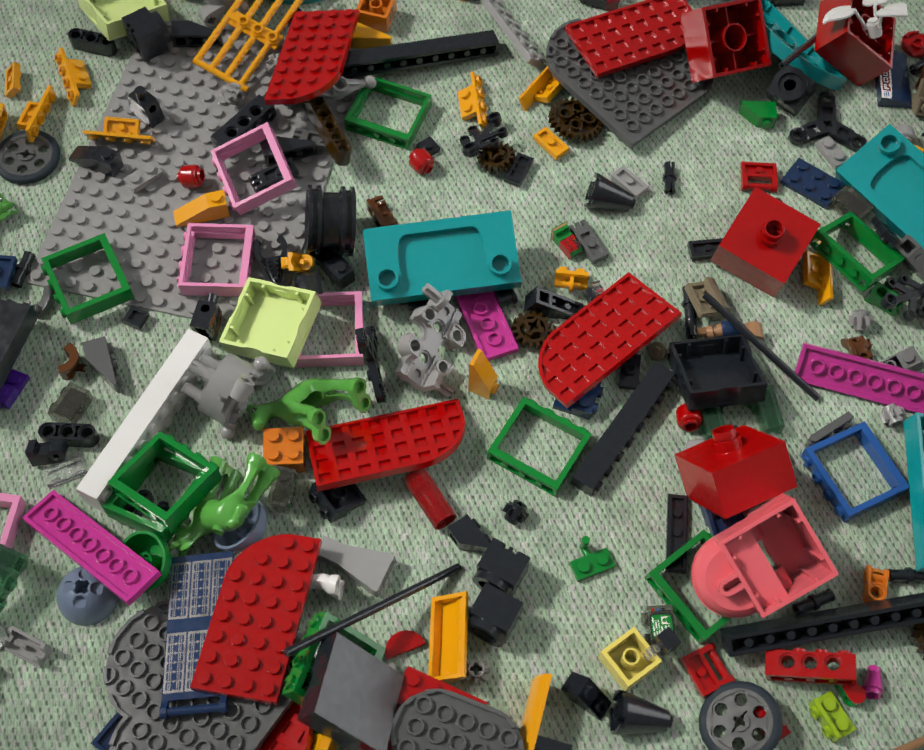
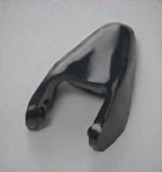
M278 235L277 242L280 243L281 254L268 258H263L261 255L260 246L262 243L258 239L254 240L253 251L269 282L282 286L286 269L281 268V257H287V242L284 236Z

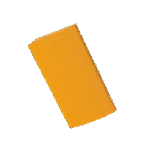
M467 591L431 598L428 675L447 684L466 678Z
M540 674L532 679L519 731L523 740L524 750H534L552 674Z

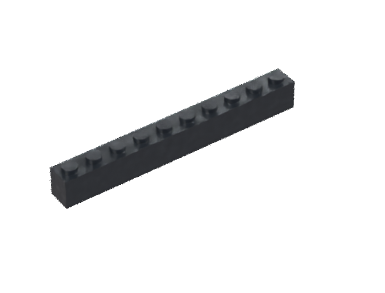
M494 30L352 50L348 52L341 76L348 79L498 56L500 42Z
M924 592L720 628L722 648L729 657L924 623Z

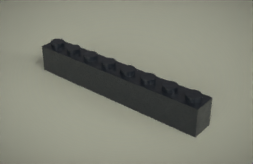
M655 361L572 476L571 484L590 497L594 491L596 493L600 491L604 484L601 481L605 476L609 478L614 470V467H612L614 463H619L625 454L623 450L626 447H631L635 440L633 436L636 432L641 433L645 426V423H643L645 419H650L653 416L655 405H660L665 398V391H670L674 386L675 372Z

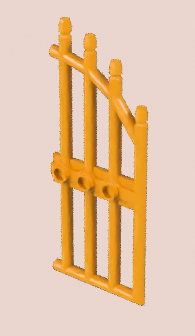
M235 0L192 63L227 83L235 82L241 85L240 90L247 93L249 87L246 83L270 48L276 50L284 39L280 35L304 0H295L274 31L267 28L266 25L284 0H275L260 23L251 18L264 0H255L246 15L237 11L244 0ZM228 24L236 28L212 63L209 65L203 62V57L225 26ZM241 32L250 36L225 73L216 69ZM257 40L263 43V48L240 81L232 78L231 75L254 42Z

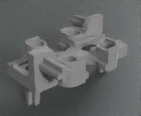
M427 283L421 291L430 299L427 305L415 309L410 317L411 321L420 328L421 336L418 339L413 333H405L400 338L397 348L402 358L395 373L399 378V383L408 382L421 393L437 389L446 397H450L454 392L453 387L445 382L443 377L451 373L454 365L439 358L438 348L442 345L453 352L455 349L463 347L466 333L458 325L462 313L458 311V308L453 307L449 303L453 294L450 290L439 292ZM435 322L439 325L438 332L434 330ZM420 353H422L425 357L424 363H422L419 359Z

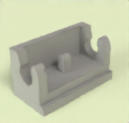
M10 625L7 630L10 634L9 638L1 640V644L5 647L4 650L41 669L52 649L46 643Z

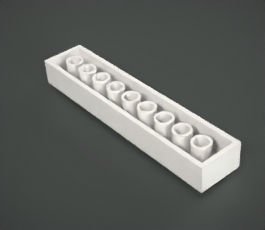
M190 329L186 331L77 486L76 490L86 504L106 514L102 505L112 494V490L107 482L159 431L163 432L165 428L171 425L172 417L182 409L183 401L187 397V395L181 393L184 384L189 382L195 385L197 381L202 379V377L188 371L189 365H192V360L195 359L199 362L203 353L214 358V353L207 337Z

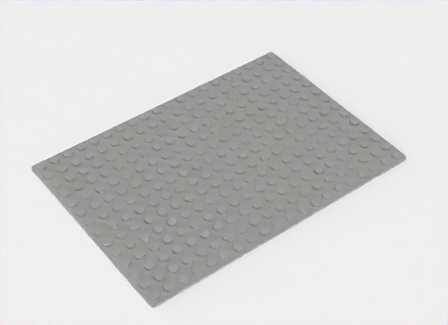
M169 17V21L165 22L170 35L172 21L181 19ZM223 29L221 34L225 44L233 32ZM241 32L216 69L225 73L250 36ZM171 39V42L166 44L167 52L147 62H144L139 53L136 52V49H134L96 131L103 132L105 116L141 120L130 111L127 96L137 86H143L156 97L165 117L153 129L141 120L140 135L152 136L156 139V143L150 142V145H143L139 141H133L130 144L117 139L116 142L105 141V138H99L98 141L91 140L89 146H105L118 151L124 165L115 178L79 165L30 269L31 271L27 275L26 282L41 287L47 286V280L50 278L49 276L45 277L41 266L44 265L41 258L105 233L135 298L123 303L124 305L192 319L198 300L206 301L207 296L182 295L180 289L177 288V277H180L179 261H182L183 258L181 247L185 245L183 234L187 231V226L176 227L173 211L205 193L223 190L222 187L225 185L219 180L217 176L218 168H215L212 163L213 156L211 150L215 148L210 136L260 94L265 98L273 73L268 71L266 61L270 60L268 58L269 55L281 53L285 39L282 40L276 50L270 48L246 83L249 87L248 92H243L242 100L238 103L236 102V104L224 101L225 97L222 95V89L229 83L192 63L202 47H173ZM257 40L254 42L231 75L232 78L240 81L263 48V43ZM211 46L202 61L210 65L223 46ZM363 76L354 77L352 79L362 80ZM359 90L344 96L341 100L322 97L343 133L345 130L344 119L353 105ZM301 103L291 107L274 105L276 116L268 124L276 136L292 138L296 128L317 131ZM260 142L224 160L240 201L256 194L248 177L268 168L264 161ZM317 150V155L294 160L293 162L299 172V175L294 176L298 187L242 215L236 210H232L228 203L230 198L225 194L230 217L201 223L254 225L256 239L262 243L260 248L263 258L279 256L281 254L280 243L277 242L278 235H283L287 242V257L288 252L301 253L305 243L307 185L311 184L312 188L321 185L323 191L334 160L328 151ZM153 160L163 171L164 176L134 194L124 183L123 178ZM195 164L200 166L205 172L203 184L199 188H184L177 180L180 168L184 165ZM196 238L189 282L239 284L244 239ZM104 249L53 269L60 288L64 292L97 298L121 288ZM254 254L251 278L268 281ZM286 269L282 286H290L294 272ZM219 296L217 304L222 311L220 325H227L229 318L236 309L239 297Z

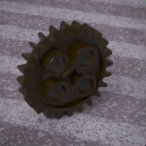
M571 97V100L565 98L564 101L559 99L558 103L554 102L548 115V123H551L550 128H555L554 133L559 132V137L565 136V140L570 138L571 142L577 140L580 143L583 140L587 143L588 139L593 141V138H597L598 134L601 133L603 123L581 102L575 101L573 97Z

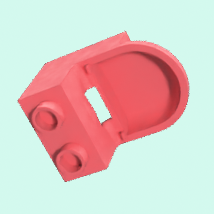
M783 493L742 511L745 519L707 540L697 551L691 567V581L697 597L709 610L728 618H742L755 613L764 618L839 575L795 499ZM758 541L761 543L762 547L764 548L765 552L767 553L769 559L771 560L776 570H773L772 566L770 565L769 561L767 560L766 556L761 550L759 544L757 543Z

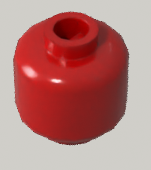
M417 148L409 155V165L419 175L429 174L434 168V158L424 148Z
M184 165L177 174V180L184 188H199L205 181V172L198 165Z
M684 403L676 410L677 425L680 429L686 432H693L702 425L701 409L688 411Z

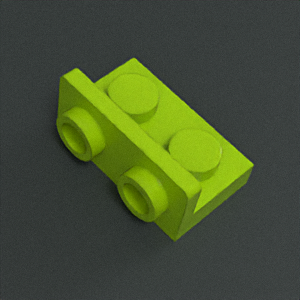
M832 691L808 703L811 716L815 720L818 719L822 726L823 735L828 740L830 739L832 743L856 730Z

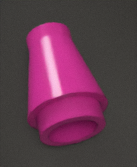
M876 665L868 666L862 684L868 699H880L884 693L881 668Z

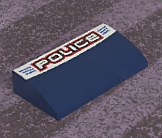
M894 50L892 69L875 78L877 104L883 107L911 109L912 101L907 56Z

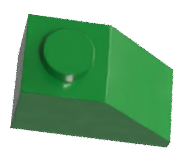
M741 101L738 113L757 128H774L777 120L776 102Z

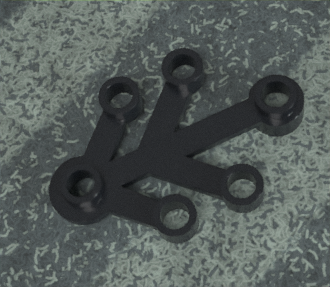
M493 112L487 116L489 123L480 134L475 125L467 129L469 136H473L474 142L470 141L468 135L460 137L459 140L461 146H463L462 153L464 156L472 158L484 148L489 146L497 148L500 146L499 138L508 136L506 127H501L491 132L494 127L501 125L502 118L499 112Z
M905 274L897 278V281L894 278H889L884 282V285L890 290L896 289L904 294L895 296L892 293H887L881 298L880 304L883 309L891 310L899 303L909 301L908 309L903 313V318L908 322L914 320L917 315L920 318H924V283L920 284ZM906 285L911 286L912 288L916 289V291L911 290L910 288L906 287ZM922 297L921 306L916 309L917 300Z

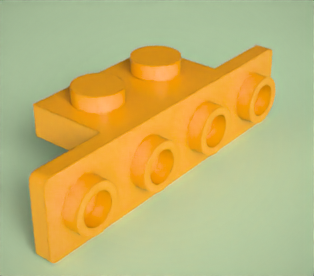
M59 47L54 60L58 65L59 75H61L63 80V87L66 88L67 98L70 100L71 106H76L80 97L78 88L90 89L92 83L84 60L67 59L64 48Z
M547 66L519 96L518 99L522 109L527 111L535 101L549 103L563 86L553 77Z
M472 71L470 72L472 85L458 91L461 118L467 121L477 116L478 124L484 130L489 122L486 113L488 108L484 101L486 96L482 89L483 80L480 75L477 76Z
M52 85L47 86L40 102L28 101L17 122L18 129L25 130L28 142L33 143L35 137L38 136L39 129L45 122V117L50 113L53 102L56 101V93L53 91Z
M105 116L103 132L83 130L82 133L88 139L96 141L99 138H105V141L116 142L117 139L130 144L133 141H139L143 145H150V142L156 143L154 137L140 135L141 120Z
M807 250L802 255L803 284L817 290V304L822 306L833 299L832 265L817 251L815 254Z

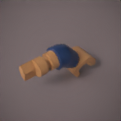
M727 320L721 321V324H716V327L711 325L697 328L700 338L708 337L710 339L716 336L741 334ZM751 321L743 324L759 340H764L763 327L760 322Z

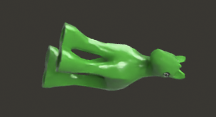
M310 378L297 384L278 400L260 405H247L245 410L249 412L248 419L257 431L263 429L271 419L281 418L291 426L310 429L314 441L325 445L331 438V429L325 422L327 418L326 412L319 407L342 400L352 403L361 413H366L370 409L371 398L365 393L367 385L363 378ZM335 390H343V391H347L348 393L338 392V391H335Z
M249 453L244 480L235 491L243 477L241 472L233 469L224 459L218 456H211L210 462L216 463L220 468L219 472L222 478L224 476L223 488L216 499V493L221 484L220 481L194 508L193 521L189 526L185 522L179 526L177 533L173 536V542L169 545V549L179 550V556H185L189 549L204 536L212 532L222 536L225 531H235L243 525L246 517L258 503L262 494L277 480L280 471L274 466L267 464V461L261 455ZM256 476H257V481H256V483H255L253 489H252L251 492L247 495V497L244 498V497H245V494L247 493V491H248V489H249V487L251 486L252 482L254 481V479H255Z

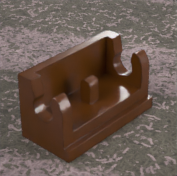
M382 195L366 200L367 210L377 227L399 225L386 205L385 200H383Z

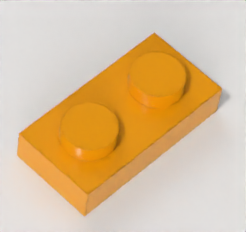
M15 61L6 70L5 97L13 98L21 90V64Z
M547 127L533 135V140L555 160L569 152V147Z

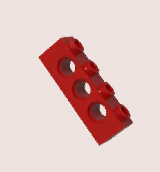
M784 648L767 650L765 656V676L768 681L857 686L856 654H852L851 651L847 650L831 653L825 649H817L815 652H811L803 648H794L793 651L784 650ZM791 660L794 662V665L791 668H786L783 666V663ZM812 661L817 666L814 669H808L805 667V664ZM830 663H837L839 668L837 670H830L827 666Z

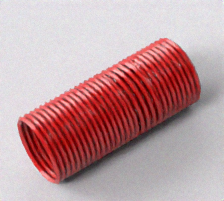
M425 468L411 471L405 476L404 484L434 529H442L455 520L456 514Z

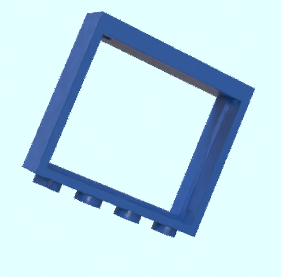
M865 421L805 448L801 454L804 467L810 470L813 481L820 485L824 498L831 502L835 514H839L844 523L905 494L910 488ZM855 435L891 487V490L851 508L815 453Z

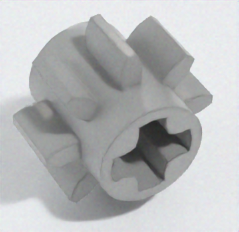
M273 53L268 56L270 60L266 61V67L269 72H274L280 53Z
M235 82L226 84L222 89V95L225 97L224 101L230 104L240 102L243 98V91L240 90L241 85Z
M854 310V314L849 316V325L854 326V330H868L870 324H873V315L868 314V310Z
M892 403L882 408V415L879 417L883 424L896 427L904 422L903 416L906 413L903 407Z
M475 657L473 662L467 660L468 668H466V674L468 676L466 682L472 680L475 686H477L480 680L485 683L486 678L484 674L490 673L489 669H484L486 661L480 662L477 657ZM475 667L478 668V675H474L473 670Z

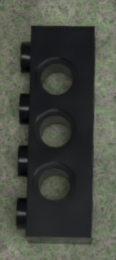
M259 94L210 136L213 147L217 148L266 122H271L276 116L275 106L266 105L264 97Z

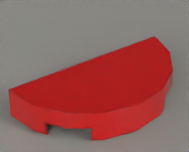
M399 631L392 635L386 643V661L425 646L426 642L422 636L414 631Z

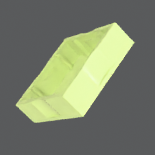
M78 0L79 7L108 41L126 36L121 18L143 7H146L149 12L156 10L164 22L169 21L168 6L164 0Z
M248 277L239 296L236 309L229 318L219 343L227 353L252 359L263 356L268 359L269 363L294 368L322 302L315 291L292 286H280L269 281Z

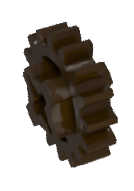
M501 141L500 146L497 148L489 146L479 151L477 160L480 169L483 168L484 172L489 170L490 174L494 171L499 174L500 170L506 172V167L511 168V164L515 163L514 159L516 157L513 147H509V143L503 145V141Z
M526 310L524 315L519 313L518 318H514L511 330H513L512 334L516 337V343L522 342V348L528 345V350L532 346L537 350L539 345L542 346L548 335L553 331L550 329L552 323H547L548 317L542 318V312L537 315L535 310H533L532 314Z

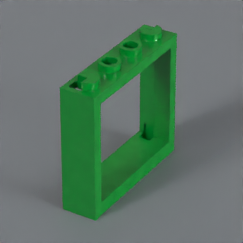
M375 77L376 86L374 88H361L344 119L345 130L409 150L432 106V95ZM372 91L422 106L408 134L358 118Z
M851 211L817 230L809 243L812 248L861 292L866 291L878 281L893 273L905 260L902 255L889 244L884 243L878 234ZM843 227L885 266L872 274L831 238L829 234Z
M105 233L41 258L44 264L41 266L45 277L49 276L50 278L47 280L51 291L55 290L56 294H53L57 305L61 304L62 306L59 311L63 319L67 317L71 325L135 299ZM104 249L121 288L69 308L53 269Z
M523 397L487 451V459L556 497L589 444L592 434L586 428L573 424L568 418L556 415L549 408H543L533 399ZM523 410L581 440L556 481L499 449Z
M159 431L107 483L113 494L172 532L222 480V476L219 472L220 468L213 461L208 462L200 453L192 452L186 444H180L170 434L165 435ZM165 447L205 472L167 512L127 486Z
M163 449L127 486L137 491L159 461L196 476L185 493L205 472L180 456ZM113 492L102 505L109 518L139 531L153 532L166 543L177 533L183 521L189 517L188 514L170 532L157 523L124 510L123 508L127 502L113 494Z
M704 529L644 577L699 644L731 618L723 616L706 630L660 575V572L699 541L703 545L713 537Z
M327 611L314 614L312 620L308 623L309 628L302 640L341 620ZM351 626L338 632L379 660H382L386 649ZM320 641L298 652L293 659L290 675L285 679L286 684L282 695L301 706L306 692L302 689V685Z

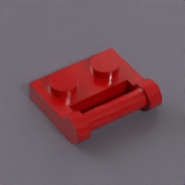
M741 161V191L754 190L757 187L764 191L777 193L776 163ZM748 180L771 181V184L748 183Z
M713 642L680 659L702 698L717 690L719 686L736 681L724 666L715 650L716 646ZM705 654L709 655L722 680L719 681L704 656Z

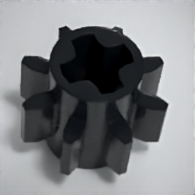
M519 500L509 501L502 510L506 513L504 516L505 520L513 525H517L518 522L522 524L529 515V513L525 512L527 506Z

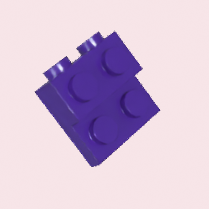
M11 369L0 391V409L4 407L10 410L30 380L29 375Z

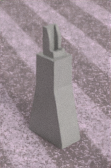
M323 535L318 560L339 569L378 598L396 562L395 555L345 545Z

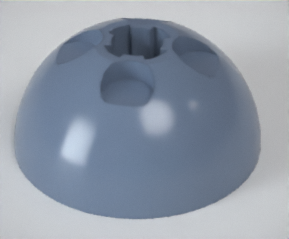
M258 501L246 517L243 525L235 531H225L222 536L212 532L214 544L224 551L239 553L260 541L267 529V513L263 504Z
M80 566L66 574L57 590V605L61 614L69 622L81 626L94 625L103 621L114 611L119 601V597Z

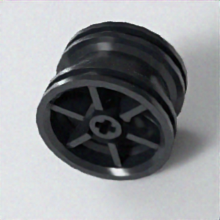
M308 184L305 202V254L310 255L312 251L315 255H319L321 249H333L338 251L339 256L347 253L348 257H352L356 235L355 187L350 186L349 190H346L345 186H341L339 192H323L321 185L312 188V185Z

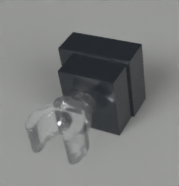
M600 280L592 282V287L586 288L584 297L587 304L604 292Z
M667 627L653 639L652 643L654 645L647 648L646 652L642 655L647 661L651 660L658 653H661L664 657L676 650L681 641L672 629Z

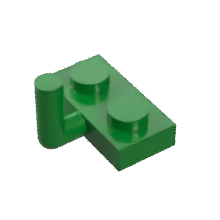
M583 536L580 543L583 557L569 563L577 582L613 569L616 566L607 547L594 553L590 552L588 547L590 538L588 536Z

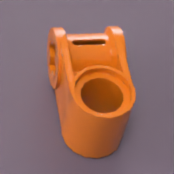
M866 565L863 574L862 598L864 603L886 598L889 569L880 570L872 568L871 565ZM871 592L875 593L878 598L874 597Z

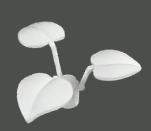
M863 0V6H873L874 17L868 19L866 24L855 8L851 9V6L846 5L831 9L825 15L823 25L830 21L849 18L855 14L863 29L867 30L868 38L875 39L883 35L882 17H908L907 5L903 2L892 3L877 11V5L887 4L890 0Z

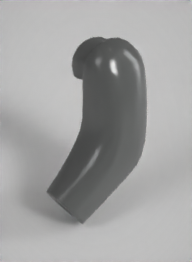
M49 285L44 287L40 302L32 305L39 314V317L43 316L55 303L53 297L54 290L51 291Z

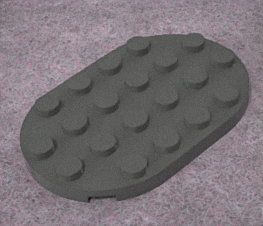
M428 689L409 697L396 712L391 729L392 750H524L523 740L516 728L517 726L506 714L498 709L445 689Z

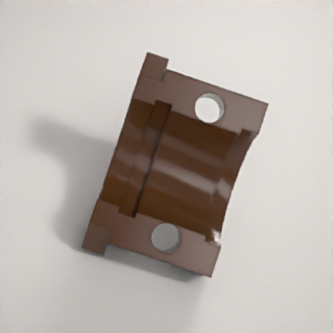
M864 336L841 339L842 347L846 348L849 354L873 360V355L870 351L873 344L870 343V338L865 340Z
M72 343L64 346L63 350L69 360L65 364L58 366L59 374L63 380H71L74 378L76 371L85 372L83 368L87 365L78 364L80 359L79 353Z

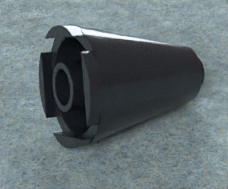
M599 173L594 174L593 177L596 179L595 182H590L585 197L588 203H585L584 207L627 212L629 209H633L636 199H634L632 193Z
M617 690L612 699V701H616L615 707H610L609 715L610 731H614L612 734L666 732L668 728L672 727L673 717L670 715L669 710L627 691Z

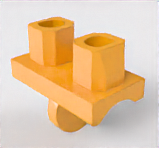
M288 252V257H281V268L289 269L292 272H309L314 266V258L308 254Z
M560 266L559 269H556L554 287L569 288L568 293H572L573 289L586 290L589 272L582 268L570 271L567 267Z

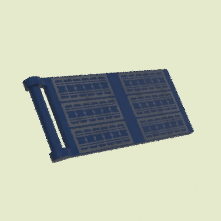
M233 551L172 558L162 699L159 709L161 720H166L173 716L215 712L228 714L229 712L227 696L193 691L190 686L225 574L234 561ZM220 697L219 703L169 708V702Z

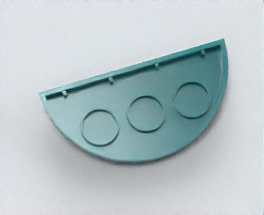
M761 0L769 49L781 60H784L808 39L769 0ZM814 45L790 63L791 66L802 70L806 76L813 79L816 83L834 90H839L847 81L835 67L814 52Z

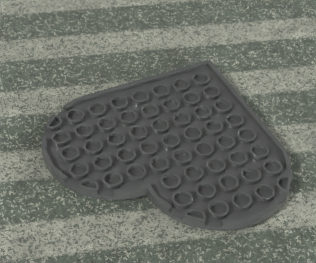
M580 18L570 20L559 26L552 33L547 44L546 62L553 77L630 148L703 98L711 88L714 79L711 78L692 83L686 45L675 53L596 78L565 31L566 25L581 21Z
M169 600L158 602L155 606L146 610H140L120 628L107 651L109 655L106 666H104V684L107 688L108 698L116 711L123 716L112 734L109 750H258L294 702L282 695V692L278 705L228 697V714L215 712L169 717V719L161 720L159 709L162 699ZM289 666L285 679L288 675H290V672L292 670V668H290ZM306 678L302 685V689H304L309 682ZM220 697L169 702V708L219 703Z

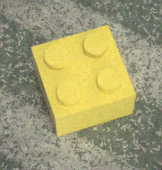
M635 627L604 648L598 657L624 691H628L651 674L662 662Z

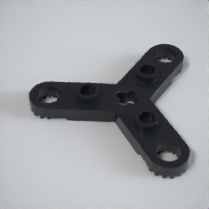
M829 91L821 92L818 96L817 120L792 129L788 136V140L793 145H802L825 136H830L836 142L853 151H858L867 143V139L836 121V98ZM823 98H828L830 101L825 102ZM794 135H799L801 138L795 139ZM853 141H859L861 145H855L856 143H854Z
M369 326L365 329L364 327L355 329L358 351L364 355L368 363L367 377L369 382L372 381L377 403L386 402L378 364L377 336H375L377 335L375 327Z

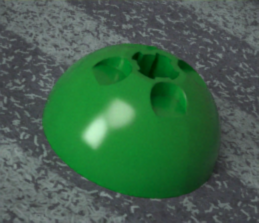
M137 531L130 534L122 543L155 567L161 574L144 592L148 593L161 586L167 579L172 567V555L167 543L157 534L149 531Z

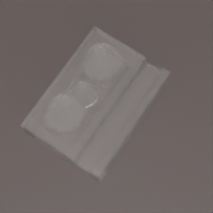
M81 450L66 455L63 462L42 465L46 483L50 490L82 478L88 472Z

